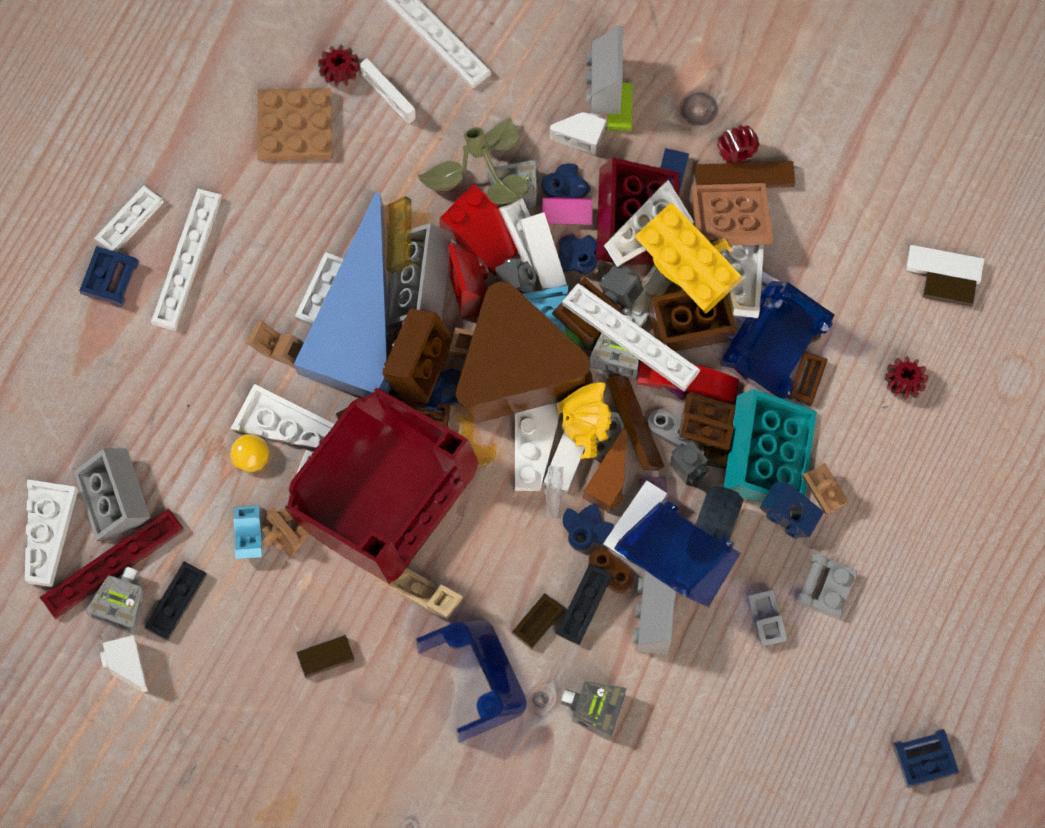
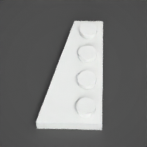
M669 180L604 245L617 267L646 251L634 236L671 202L692 224L694 223Z
M764 245L731 246V252L727 249H722L720 254L743 278L728 293L732 314L758 318Z
M254 384L230 429L236 432L254 434L263 438L316 449L334 426V423Z
M559 402L515 413V491H541L560 418L556 409V404Z
M27 479V489L29 491L26 508L28 511V525H26L25 581L29 584L52 587L78 489L74 486Z

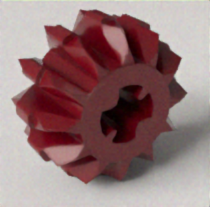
M340 44L338 49L330 46V52L323 51L321 54L322 59L318 60L319 74L321 77H325L327 84L334 81L336 87H338L339 82H343L347 86L348 79L355 80L356 73L360 70L358 56L353 54L351 47L344 51L342 44Z
M739 125L736 128H731L729 131H724L723 135L718 137L716 145L723 160L727 163H738L753 157V154L758 152L760 143L757 134L749 125Z
M906 356L903 362L897 358L894 361V365H888V373L885 374L884 380L889 382L887 390L895 389L894 397L899 396L901 393L904 400L908 399L909 394L916 398L919 395V391L923 392L926 385L924 383L928 381V375L923 374L926 371L925 366L918 367V359H915L912 363L910 358Z

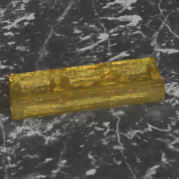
M406 196L388 204L386 271L391 273L410 266L411 199Z

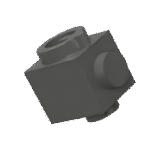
M511 258L495 268L496 282H508L522 294L535 292L536 274L528 261L523 262L517 258Z
M613 266L603 276L599 284L603 294L614 304L617 303L628 309L631 308L643 292L640 276L628 267L620 269Z
M692 441L686 445L682 443L672 451L673 455L671 456L670 466L685 484L688 482L696 483L709 471L706 467L707 458Z

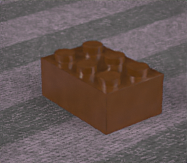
M685 291L651 297L647 308L655 338L675 352L732 341L737 331L727 295L707 313Z
M409 309L406 318L402 322L399 335L393 343L389 358L383 366L382 375L401 400L428 404L449 355L453 335L436 312Z

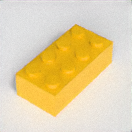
M672 202L634 236L705 313L710 311L743 280L742 276Z

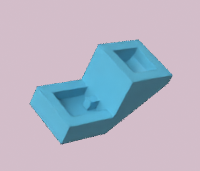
M260 505L234 507L236 559L262 557Z

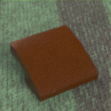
M688 392L685 396L679 437L728 451L734 429L732 424L736 406Z

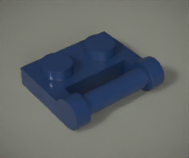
M96 246L81 284L80 294L109 302L117 307H123L125 292L133 271L138 268L140 261L135 257ZM118 264L124 265L125 267L115 293L108 292Z
M944 729L935 731V734L904 743L902 741L893 743V750L898 759L907 788L959 773ZM939 744L941 750L908 759L906 754L907 752Z

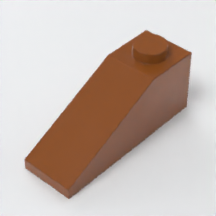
M624 428L583 493V499L596 504L598 508L609 514L613 507L618 508L625 497L622 492L624 486L627 430Z

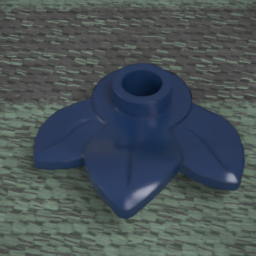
M572 163L560 165L555 173L546 175L542 181L543 191L549 197L580 198L588 194L591 189L586 180L577 176L578 166ZM552 181L557 183L558 187H554Z
M572 235L560 238L559 247L562 253L558 255L562 271L570 272L576 270L580 274L591 273L597 264L595 256L597 251L596 240L591 235H587L581 240Z
M448 369L440 373L428 404L424 403L426 408L435 411L441 403L446 405L458 403L456 389L462 373L460 370Z
M596 504L585 507L579 514L573 509L567 508L563 515V526L569 533L568 542L573 549L578 551L589 549L593 543L605 542L614 528V524L610 522H601L600 512ZM582 535L586 540L578 542L576 537Z

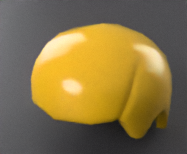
M245 434L238 437L232 444L229 457L235 468L246 473L260 471L268 463L270 448L263 438L254 434Z

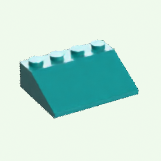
M756 389L737 395L733 420L734 429L729 447L724 487L738 492L742 498L763 502L774 483L788 482L805 496L807 484L802 476L804 473L809 472L817 411Z

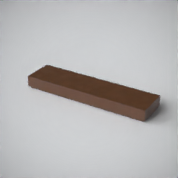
M793 161L695 164L694 168L696 185L765 183L766 188L795 186Z
M611 376L607 379V383L642 469L659 471L665 465L629 378L626 376Z

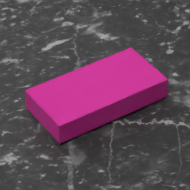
M542 197V213H545L547 223L592 225V198Z

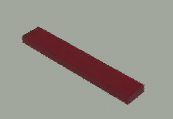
M168 508L40 596L41 601L56 620L98 591L108 576L118 577L124 572L126 567L131 568L182 533L184 528Z

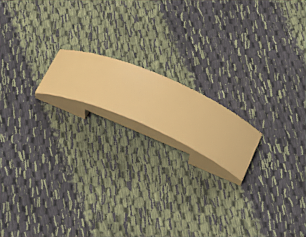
M409 568L405 569L399 579L390 584L367 572L400 596L443 618L448 619L463 599L458 593L442 584L438 586Z

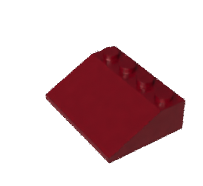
M614 157L599 168L597 260L614 263L604 245L668 180L670 182V177H673L672 187L678 195L679 172ZM646 250L623 264L654 265V257Z

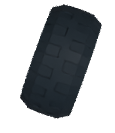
M718 485L709 487L687 550L692 558L711 565L723 562L744 501L738 492Z

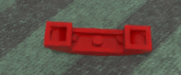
M640 360L637 385L657 389L665 386L681 390ZM695 365L700 369V373L685 391L711 396L710 399L725 403H736L739 385L738 378L714 369Z

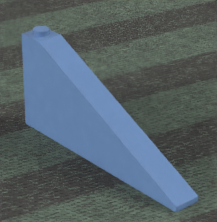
M375 192L294 362L295 369L299 375L363 398L374 393L375 388L389 394L391 385L382 375L383 366L388 360L390 353L384 204L380 193Z

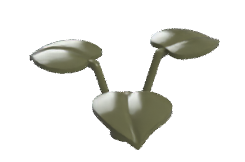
M511 117L492 128L486 134L479 127L470 128L464 133L467 145L463 146L462 167L457 162L448 161L433 167L424 174L418 175L419 180L432 190L446 191L453 189L463 181L461 174L466 172L468 153L476 158L484 156L497 182L489 187L487 191L488 199L495 204L511 203L520 197H524L528 192L526 181L518 175H509L501 180L487 151L492 152L493 150L504 152L517 145L520 137Z

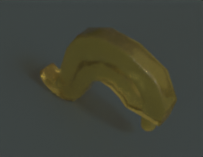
M463 416L457 417V423L463 424L460 435L469 440L479 461L478 466H486L492 463L497 454L495 451L497 444L493 443L491 447L474 444L473 423L468 422Z

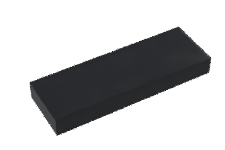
M183 561L146 623L145 630L168 642L205 580L207 573Z
M589 563L556 635L577 645L581 644L613 574Z

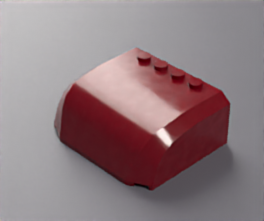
M375 388L374 393L363 399L359 397L350 403L292 479L289 486L288 505H285V509L305 531L319 542L387 584H390L399 579L471 482L479 461L467 438L384 391Z

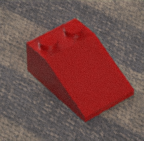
M474 184L440 217V228L452 233L451 239L462 249L478 257L479 263L485 265V268L494 276H496V267L504 264L506 260L513 258L518 253L499 207L491 202L488 196Z
M454 244L448 245L449 277L462 319L479 315L488 289L485 280L488 279L485 265H480L478 257Z

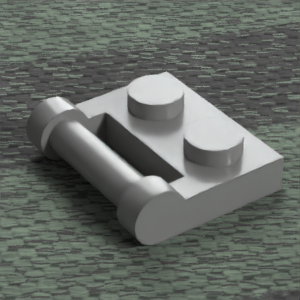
M814 554L811 560L812 567L802 592L797 595L796 602L839 620L857 570L831 561L823 555ZM823 568L828 570L829 573L819 599L816 600L811 596Z

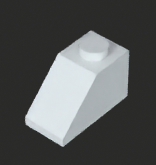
M581 112L552 124L549 129V140L595 155L605 132L606 120L595 113Z
M134 635L103 643L104 651L100 652L103 667H108L112 675L139 691L147 692L146 680Z

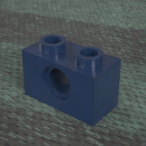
M788 482L774 483L760 506V509L767 514L766 518L775 524H780L785 528L784 532L795 539L810 537L824 513L822 509Z

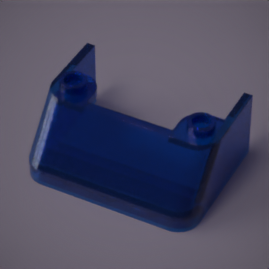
M485 620L454 622L416 638L418 654L443 643H447L448 646L454 649H461L471 645L492 690L481 695L477 701L476 708L480 719L456 729L458 743L523 715L527 707L526 697L491 623Z

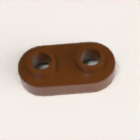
M596 549L590 554L588 565L590 563L613 574L608 586L613 592L625 593L630 590L633 584V573L627 566L607 549ZM600 557L605 558L606 563L599 564L597 559ZM623 575L625 580L620 582L616 579V576Z

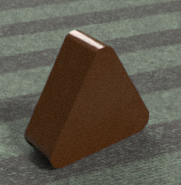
M496 282L486 291L456 389V397L462 415L468 422L477 424L561 402L579 388L593 383L592 373L589 370V358L583 350L512 284Z

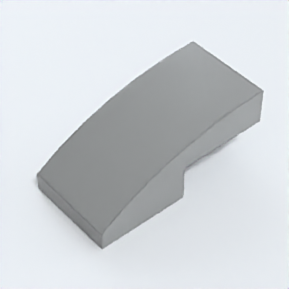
M774 590L747 596L761 646L787 641Z

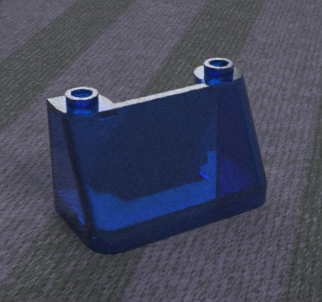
M771 281L761 293L758 318L746 317L725 351L720 365L767 394L785 399L792 393L794 388L792 385L793 379L789 376L814 335L826 334L831 329L835 314L789 282Z
M668 500L664 503L659 501L619 539L614 550L676 592L709 607L741 553L733 548L735 543L722 535L717 539L682 517L677 512L680 507Z

